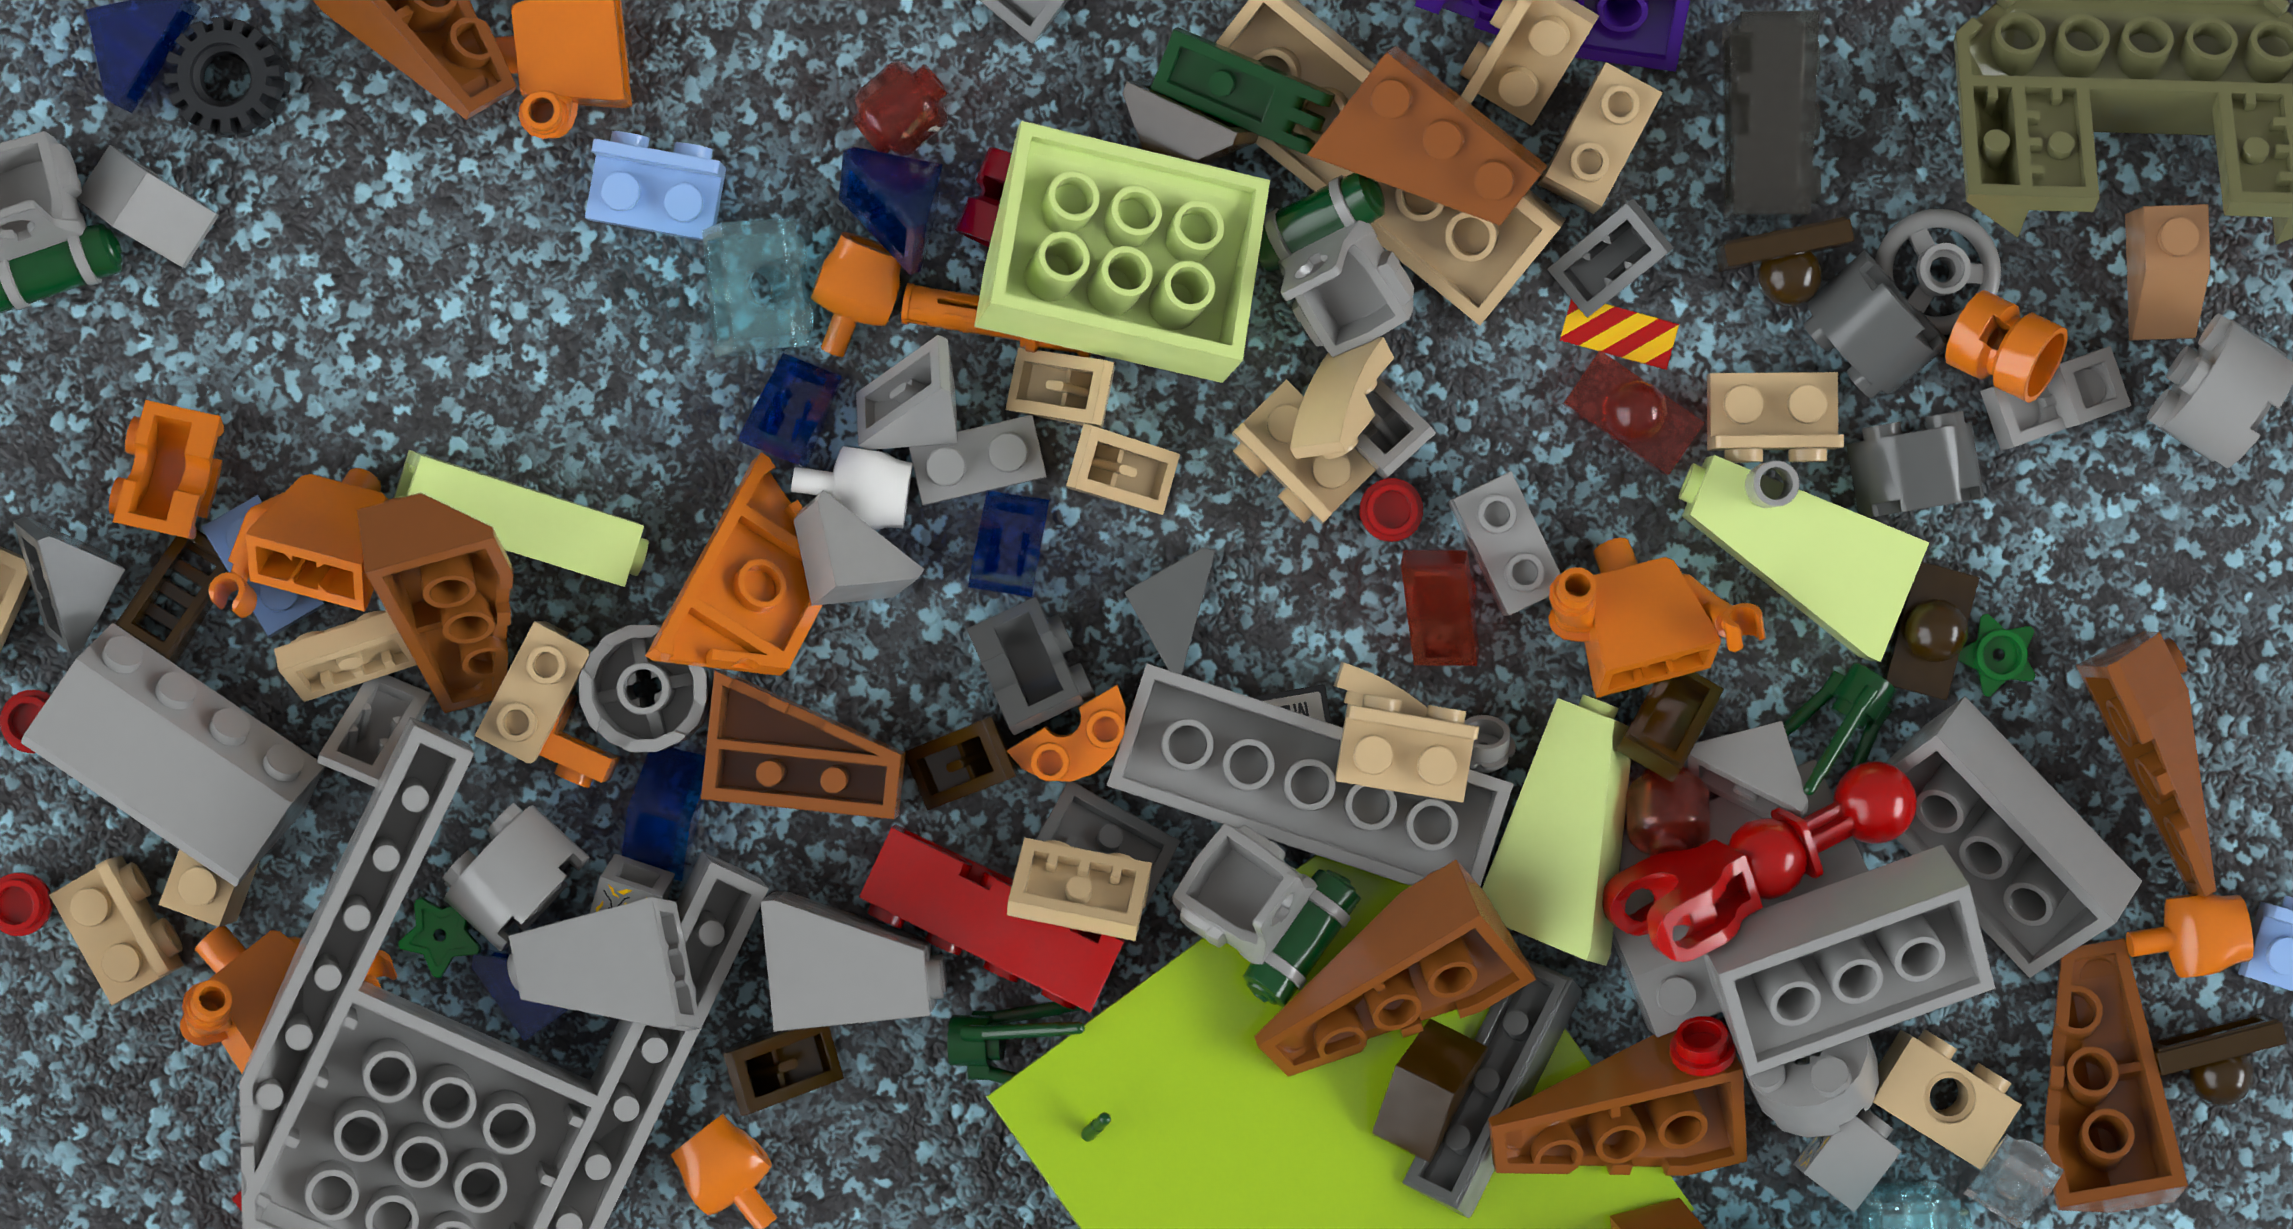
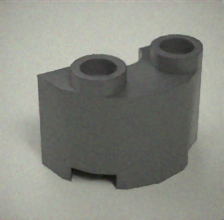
M1865 250L1824 285L1808 302V308L1812 316L1803 323L1805 329L1825 351L1830 352L1836 347L1852 365L1847 370L1850 379L1871 399L1881 391L1888 395L1894 394L1947 348L1948 339L1922 311L1917 310L1906 300L1896 287L1895 282Z
M1963 411L1925 417L1927 430L1902 434L1900 422L1862 428L1864 441L1846 444L1858 514L1871 518L1984 498L1972 423H1965Z
M1036 597L967 628L1013 735L1096 697L1081 663L1069 667L1063 653L1074 649V646L1059 614L1047 619Z

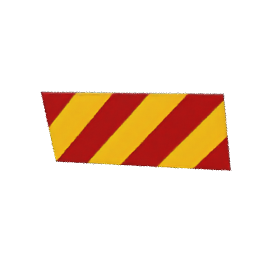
M1571 299L1560 341L1667 370L1679 324L1604 304L1587 318Z

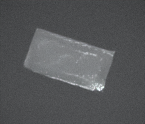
M2006 1135L1991 1153L1983 1168L1975 1173L1963 1194L2017 1228H2020L2050 1194L2064 1170L2052 1163L2048 1153L2038 1145L2027 1140H2015L2011 1136Z

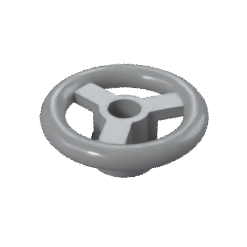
M1927 209L1908 215L1888 231L1878 248L1875 261L1894 281L1893 265L1895 257L1903 243L1909 239L1919 258L1916 266L1919 283L1907 301L1923 313L1934 296L1950 295L1962 289L1966 284H1980L1977 293L1982 290H1986L1994 295L1998 293L2001 279V264L1996 246L1990 235L1980 224L1957 211ZM1946 228L1963 235L1976 249L1981 264L1971 263L1966 252L1957 245L1951 243L1935 245L1928 229ZM1934 260H1941L1948 266L1949 276L1945 282H1938L1932 277L1930 267ZM1963 309L1947 316H1925L1943 335H1949Z

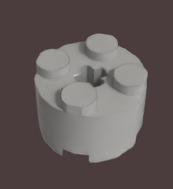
M2218 313L2203 331L2198 345H2200L2198 350L2195 351L2186 346L2175 358L2166 373V378L2173 382L2174 385L2171 390L2166 389L2158 397L2150 409L2147 419L2157 425V428L2211 462L2216 461L2224 467L2230 468L2246 454L2261 436L2254 430L2264 419L2270 407L2274 405L2279 409L2293 385V361L2289 360L2283 351L2232 319L2229 320Z
M628 625L606 635L590 653L586 665L582 668L579 676V703L589 726L596 732H599L609 743L622 747L629 752H658L684 742L703 726L710 715L714 679L712 668L658 662L645 656L662 625ZM644 670H650L651 679L659 678L662 684V691L655 694V704L652 706L647 705L646 697L637 698L634 693V684H639L643 681Z
M512 803L488 828L487 832L490 833L489 837L492 839L488 846L477 857L469 850L466 851L442 877L445 881L444 884L450 888L444 900L500 952L510 945L509 935L506 931L514 923L525 931L568 886L564 881L567 876L563 873L567 866L571 864L579 871L590 858L534 805L529 806L523 811L515 803Z
M1868 1034L1749 1077L1740 1059L1744 1075L1762 1112L1773 1119L1776 1126L1782 1131L1806 1138L1830 1136L1840 1132V1125L1852 1120L1862 1108L1866 1112L1872 1106L1879 1086L1878 1061Z

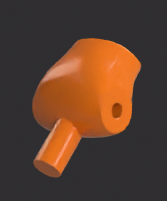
M848 232L841 233L835 248L823 261L810 296L814 302L833 313L821 345L822 350L835 356L844 357L857 322L875 326H886L900 288L899 275L904 260L902 253L860 235Z
M2186 894L2168 897L2164 905V927L2126 933V945L2131 957L2168 952L2174 971L2179 978L2219 973L2235 964L2251 961L2253 958L2254 945L2250 917L2245 900L2240 895L2220 896L2210 894L2203 897L2196 894Z
M724 1114L713 1120L670 1155L680 1171L688 1194L705 1214L712 1215L735 1204L754 1229H764L778 1218L755 1189L772 1167L770 1158L755 1139L750 1137L744 1130L733 1125Z

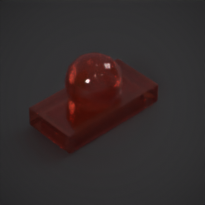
M1601 350L1596 353L1562 402V405L1665 476L1671 473L1705 423L1664 395L1655 385L1644 381Z
M1404 550L1401 560V572L1414 665L1477 666L1480 651L1474 608L1476 585L1470 572L1468 550Z

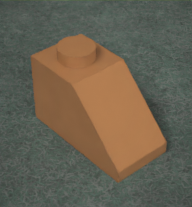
M2208 204L2143 206L2126 213L2129 341L2196 338L2210 273Z

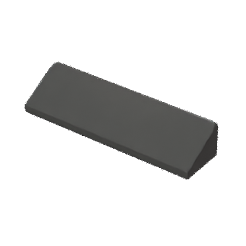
M1527 958L1525 959L1533 970L1536 980L1490 1007L1474 1039L1488 1046V1050L1432 1162L1429 1163L1415 1156L1402 1182L1404 1185L1466 1218H1470L1495 1170L1492 1160L1488 1118L1532 1096L1582 995V989L1573 979Z

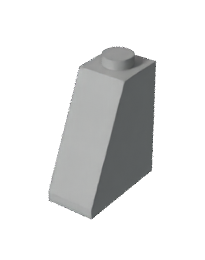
M649 897L509 935L512 954L509 955L507 961L508 973L513 986L519 991L522 1000L666 1029L693 1031L702 1028L677 904L674 901Z

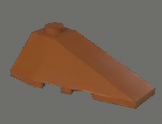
M313 0L323 13L466 120L509 96L517 87L488 23L477 17L470 0Z
M423 493L403 498H392L381 504L357 510L365 573L444 714L493 701L507 674V631L511 619L509 598L510 588L513 586L512 564L493 527Z
M2144 631L2077 664L2076 667L2187 891L2206 897L2216 892L2189 691L2181 676L2182 673L2187 671V665L2178 646L2170 637L2163 639L2160 632Z
M1456 859L1400 892L1254 1038L1257 1046L1289 1077L1360 1053L1367 1045V1039L1400 1029L1403 1038L1422 1032L1423 1026L1421 1021L1456 1009L1460 1019L1482 1012L1535 981L1536 977L1486 893Z
M2125 938L2082 945L2059 960L2043 1151L2057 1208L2060 1211L2113 1213L2175 1202L2188 1187Z
M1676 1030L1660 1037L1652 1035L1488 1118L1494 1169L1496 1173L1570 1174L1578 1166H1606L1610 1175H1630L1633 1166L1662 1167L1665 1176H1687L1747 1162L1743 1068L1735 1053L1732 1064L1724 1071L1714 1075H1690L1679 1070L1673 1064L1670 1057V1042L1676 1034Z

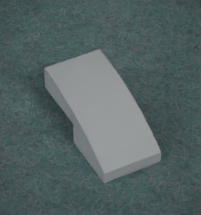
M2111 346L2061 362L2046 389L2031 403L2025 402L1994 386L1980 391L2001 451L2131 406Z

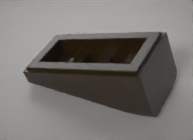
M196 529V537L194 539L176 536L115 623L174 664L188 646L213 605L209 595L210 583L218 575L228 572L206 535ZM187 549L216 566L210 576L182 560ZM175 572L200 587L201 589L198 594L193 597L170 583L168 580L172 573ZM160 594L186 610L180 619L154 604ZM146 617L171 631L165 641L141 627Z

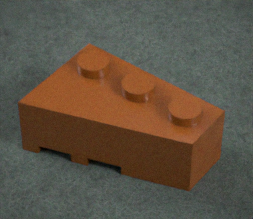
M1394 46L1384 54L1307 154L1310 157L1499 226L1548 166L1398 46Z
M714 670L701 799L895 819L899 816L906 752L725 670Z

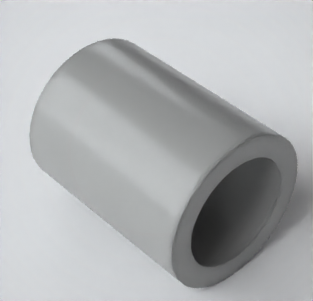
M1770 461L1755 466L1748 473L1745 481L1746 494L1754 504L1763 508L1783 506L1791 502L1797 495L1799 477L1795 469L1785 462ZM1768 469L1776 471L1781 476L1784 484L1781 495L1775 500L1765 496L1760 487L1761 477Z

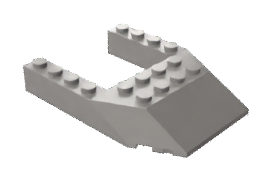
M413 717L409 718L297 947L239 1080L242 1229H604L701 1029L682 1031L620 1019L591 1079L588 1080L364 981L474 755V751L469 743ZM701 851L676 902L701 1027L761 906V901L769 890L758 876L704 851Z

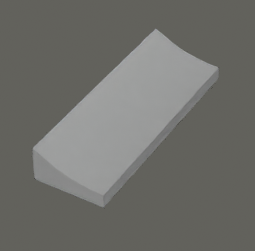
M1146 663L1125 727L1124 736L1106 786L1215 822L1225 823L1237 829L1245 825L1267 839L1410 886L1457 859L1476 883L1481 886L1513 783L1469 769L1464 803L1337 782L1335 781L1343 733L1342 727Z

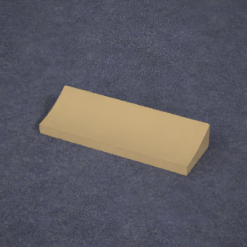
M1248 0L1216 42L1335 94L1331 107L1319 106L1307 99L1304 103L1303 108L1325 117L1326 120L1321 131L1312 130L1296 123L1293 131L1306 135L1315 142L1320 139L1376 66L1375 63L1297 0ZM1259 135L1256 144L1314 191L1328 185L1331 180L1340 175L1345 177L1353 173L1310 157L1307 154L1293 150ZM1377 181L1385 199V214L1372 222L1371 226L1377 234V240L1387 251H1392L1404 265L1480 326L1558 232L1566 219L1530 189L1499 226Z

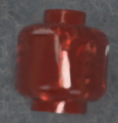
M894 61L888 64L855 94V104L858 112L852 119L865 138L883 156H886L891 151L900 156H909L947 124L948 115L941 100L949 92L927 65L923 64L915 71L907 63Z
M1683 766L1673 783L1650 769L1645 770L1642 776L1631 783L1626 793L1627 832L1630 843L1637 850L1653 856L1669 851L1696 848L1708 842L1711 836L1709 789L1688 768Z

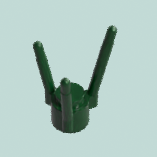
M1854 662L1845 676L1837 671H1833L1824 686L1783 723L1788 737L1832 698H1835L1836 701L1832 705L1831 710L1844 720L1805 783L1803 790L1806 795H1813L1856 728L1864 729L1848 770L1858 764L1867 762L1879 730L1892 712V709L1887 704L1896 693V688L1879 674L1859 663Z
M1052 1001L997 1011L973 1010L972 1015H952L947 1035L949 1063L951 1066H967L968 1080H991L1004 1084L1017 1073L992 1066V1061H1003L1006 1039L1079 1035L1085 1031V1026L1082 1022L1006 1023L1061 1015L1083 1009L1077 1006L1073 1010Z

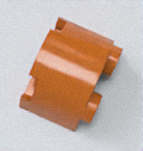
M145 400L141 417L134 416L126 434L125 451L127 454L135 455L132 470L127 479L117 477L111 489L108 508L109 513L114 515L112 522L194 539L196 537L195 522L197 516L208 517L218 487L222 460L213 458L218 436L224 433L221 416Z
M1119 685L1111 687L1079 707L1081 721L1079 727L1073 733L1067 735L1057 734L1046 726L1006 751L1023 770L1044 781L1072 782L1096 773L1114 756L1124 736L1126 705Z

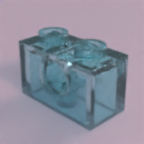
M795 218L721 222L702 230L715 358L787 353L807 347L808 336L813 329V311L810 301L806 297L803 298L801 272L805 269L807 254L804 239L796 232ZM755 272L762 274L770 284L771 296L767 304L758 300L752 292L751 279Z
M1936 1181L1876 1184L1860 1205L1861 1229H1972L1968 1207H1961L1960 1199Z

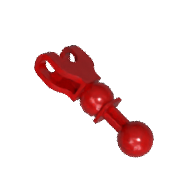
M1879 761L1858 764L1849 769L1839 780L1834 791L1833 803L1804 818L1778 807L1770 812L1772 819L1761 818L1747 821L1732 834L1728 845L1713 839L1696 848L1669 851L1650 856L1616 874L1604 887L1602 902L1604 914L1611 924L1627 934L1634 936L1649 934L1654 948L1667 958L1676 962L1692 961L1728 943L1740 930L1741 922L1750 914L1763 908L1761 899L1770 900L1786 896L1801 883L1804 873L1814 879L1822 876L1824 871L1818 853L1849 837L1864 843L1881 844L1892 841L1902 835L1911 825L1916 813L1917 798L1915 789L1909 778L1900 769L1891 764ZM1641 888L1650 890L1654 901L1640 908L1635 913L1628 915L1625 912V907L1630 895ZM1674 926H1689L1687 934L1682 939L1673 940Z

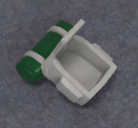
M45 131L0 143V314L12 309L22 310L31 306V303L86 284L92 286L101 283L103 278L122 272V249L114 233L102 223L87 226L83 214L80 213L77 197L82 193V188L70 151L62 144H59L54 136Z
M1354 172L1345 177L1340 175L1331 180L1328 185L1284 208H1276L1268 212L1264 218L1258 263L1268 272L1281 270L1284 280L1280 293L1285 301L1295 298L1292 310L1298 322H1301L1316 346H1324L1332 357L1375 340L1409 320L1413 312L1414 299L1412 296L1414 295V287L1407 273L1400 265L1399 259L1392 251H1385L1377 240V234L1371 226L1372 222L1385 214L1383 191L1377 181Z
M1224 823L1195 858L1172 896L1173 904L1181 911V921L1193 932L1218 948L1228 943L1250 962L1243 978L1247 982L1246 986L1258 999L1264 1003L1268 1001L1273 1005L1277 1004L1285 1007L1296 990L1300 991L1307 982L1306 977L1340 929L1345 928L1351 919L1349 915L1359 903L1361 897L1356 893V889L1346 877L1331 870L1324 871L1319 869L1309 878L1284 862L1286 854L1275 842L1269 841L1263 835L1245 825L1236 829Z

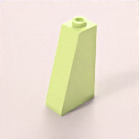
M412 450L408 451L394 498H403L423 493L492 526L506 551L623 587L626 585L629 574L639 575L649 544L647 539L641 538L644 525Z
M1716 455L1706 457L1702 467L1693 463L1679 493V499L1687 502L1682 517L1855 655L1868 661L1881 662L1929 542L1802 490H1798L1795 498L1786 505L1772 508L1757 506L1748 498L1745 490V481L1748 473L1751 471L1750 469ZM1762 475L1760 480V487L1765 496L1775 500L1781 495L1784 487L1782 482Z
M1582 695L1577 706L1557 698L1482 889L1507 928L1583 960L1606 966L1611 955L1614 925L1608 921L1604 914L1602 905L1603 891L1607 882L1618 874L1620 870L1631 758L1616 749L1629 726L1614 720L1619 708Z

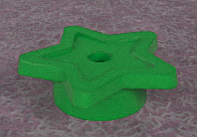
M1983 614L1980 617L1977 640L1960 651L1958 661L1978 671L1981 691L1985 696H1992L2006 680L2032 682L2035 679L2036 675L2028 661L2027 650L2034 635V629L2031 626L2005 630L1989 614ZM1995 649L2003 651L2004 657L2002 660L1996 661L1993 658L1992 654Z
M423 897L415 900L416 926L400 939L398 946L402 950L424 955L430 972L434 977L441 978L454 957L477 955L481 952V946L469 933L467 920L451 906L440 908ZM437 929L445 931L446 938L443 941H438L434 935Z

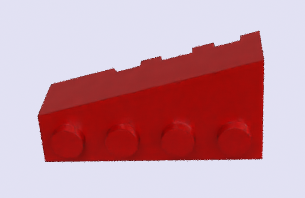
M896 824L891 827L859 895V898L871 903L867 913L876 919L897 928H902L904 922L907 921L927 931L928 934L925 940L932 945L958 956L963 949L985 960L983 967L988 971L1016 983L1021 978L1041 988V994L1044 997L1073 1010L1078 1006L1091 1013L1124 943L1123 938L1008 916V899L1014 879Z

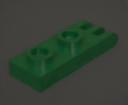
M1179 27L1173 29L1150 88L1303 154H1308L1316 142L1306 135L1294 132L1296 123L1312 130L1321 131L1326 120L1325 117L1303 108L1306 99L1319 106L1331 107L1335 94L1329 90Z

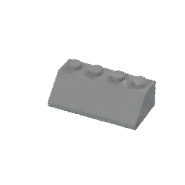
M114 623L75 659L21 740L23 745L235 887L238 886L305 811L325 768L324 765L317 763V759Z
M1966 696L1925 724L1885 762L1897 767L1909 778L1917 798L1916 813L1911 825L1896 839L1911 855L1944 845L1970 886L1980 927L2029 978L2114 925L2142 883V880Z
M1944 845L1755 911L1741 922L1740 930L1728 943L1703 955L1712 987L1748 1077L1995 989L1970 886Z

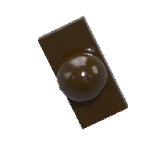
M1845 216L1726 241L1718 246L1715 254L1719 272L1761 264L1759 268V283L1763 293L1776 304L1784 307H1797L1809 302L1818 292L1822 282V269L1817 257L1813 253L1844 247L1855 240L1851 221L1846 219Z
M1921 562L1898 619L1883 675L1884 679L1896 688L1947 701L1959 653L1967 641V624L1980 577Z
M1696 672L1653 683L1616 750L1673 783L1724 689Z
M2260 1013L2151 1042L2160 1075L2190 1069V1083L2195 1093L2203 1101L2215 1106H2228L2243 1099L2253 1084V1067L2246 1054L2287 1044V1039L2282 1021Z

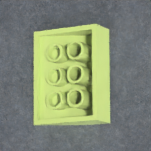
M1021 121L1018 126L986 258L974 327L1223 383L1243 361L1270 180Z

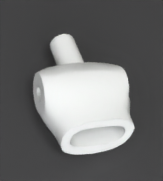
M842 446L833 472L795 467L791 492L818 496L824 490L875 531L883 528L903 529L913 463L895 459L885 452Z

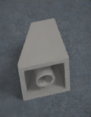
M787 891L773 892L761 901L774 1031L930 1016L937 1004V999L944 998V992H947L944 955H932L931 943L927 942L924 937Z

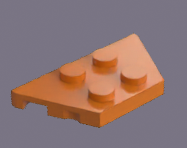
M762 452L752 460L645 656L651 660L781 676L786 672L794 661L822 605H811L794 525V518L803 507L798 500L793 503L789 501L770 473L776 466Z

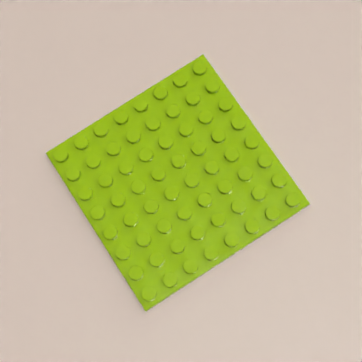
M1316 854L1296 868V871L1305 874L1309 878L1319 869L1336 872L1349 879L1351 885L1356 889V893L1361 897V900L1349 915L1351 917L1345 928L1340 929L1306 977L1307 982L1302 989L1400 892L1409 888L1410 885ZM1203 937L1085 1023V1031L1082 1034L1069 1035L986 1096L1080 1229H1612L1611 1215L1680 1198L1691 1212L1695 1210L1673 1178L1665 1176L1662 1167L1633 1166L1630 1175H1610L1606 1166H1578L1570 1174L1496 1173L1494 1170L1470 1218H1466L1413 1190L1402 1182L1415 1155L1373 1135L1372 1131L1395 1066L1419 1033L1403 1038L1400 1029L1367 1039V1045L1360 1053L1288 1077L1257 1046L1254 1038L1284 1007L1277 1004L1273 1005L1268 1001L1264 1003L1246 986L1247 982L1243 975L1250 962L1237 949L1228 943L1218 948ZM1296 990L1289 1002L1300 992L1299 990ZM1490 1007L1482 1012L1461 1019L1457 1009L1432 1017L1431 1019L1474 1040ZM1429 1019L1421 1021L1423 1027ZM1566 1028L1532 1096L1592 1066ZM1103 1112L1110 1114V1123L1097 1137L1089 1142L1082 1139V1130L1093 1119Z

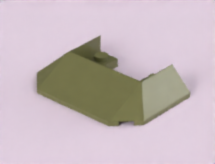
M1997 0L1979 18H1971L1956 31L1954 36L1966 202L2018 238L2029 210L2094 212L2100 197L2093 132L2213 135L2216 139L2224 216L2272 217L2275 245L2292 239L2293 15L2287 11L2290 3L2287 0Z

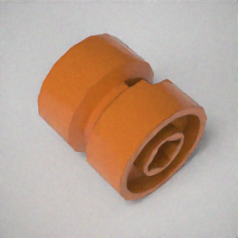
M1982 290L1967 303L1952 329L1945 353L1946 363L1980 380L1993 375L1994 387L2031 403L2046 389L2059 367L2066 349L2068 332L2066 328L2032 312L2020 318L2019 306L1986 290Z

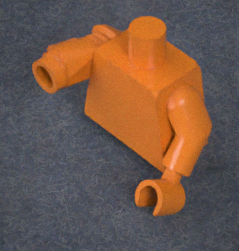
M524 0L512 5L511 13L514 35L494 38L510 73H518L520 92L525 98L519 107V120L521 126L530 135L542 139L560 138L566 135L573 127L578 105L612 108L633 107L621 0Z
M362 468L350 469L341 482L307 474L300 476L285 492L251 507L244 517L228 561L233 563L231 571L218 575L210 583L209 595L212 602L222 610L227 603L229 595L239 590L236 598L233 600L232 611L240 618L251 615L257 604V594L247 583L250 577L251 582L365 612L372 597L374 587L365 573L357 510L389 500L381 492L380 481L370 471Z
M1627 538L1611 539L1595 548L1593 555L1600 574L1593 575L1584 568L1573 567L1557 575L1550 585L1549 600L1552 607L1548 621L1550 628L1563 640L1585 643L1591 681L1596 698L1709 669L1720 646V636L1726 638L1727 648L1731 652L1742 650V636L1744 635L1755 636L1759 641L1765 639L1762 611L1758 606L1750 603L1731 605L1691 575L1681 573L1675 561L1671 558L1662 557L1638 564Z
M225 925L212 930L200 941L195 951L216 974L209 980L190 987L184 994L182 1003L184 1014L180 1021V1030L183 1037L188 1042L203 1047L221 1042L240 1072L243 1073L302 938L296 936L287 937L280 931L271 930L247 949ZM378 950L364 981L381 988L378 977L385 976L395 980L398 976L390 955L385 951Z

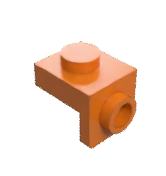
M571 694L539 755L558 763L554 773L559 777L582 787L590 788L593 779L601 783L611 780L620 757L563 732L577 700V696Z

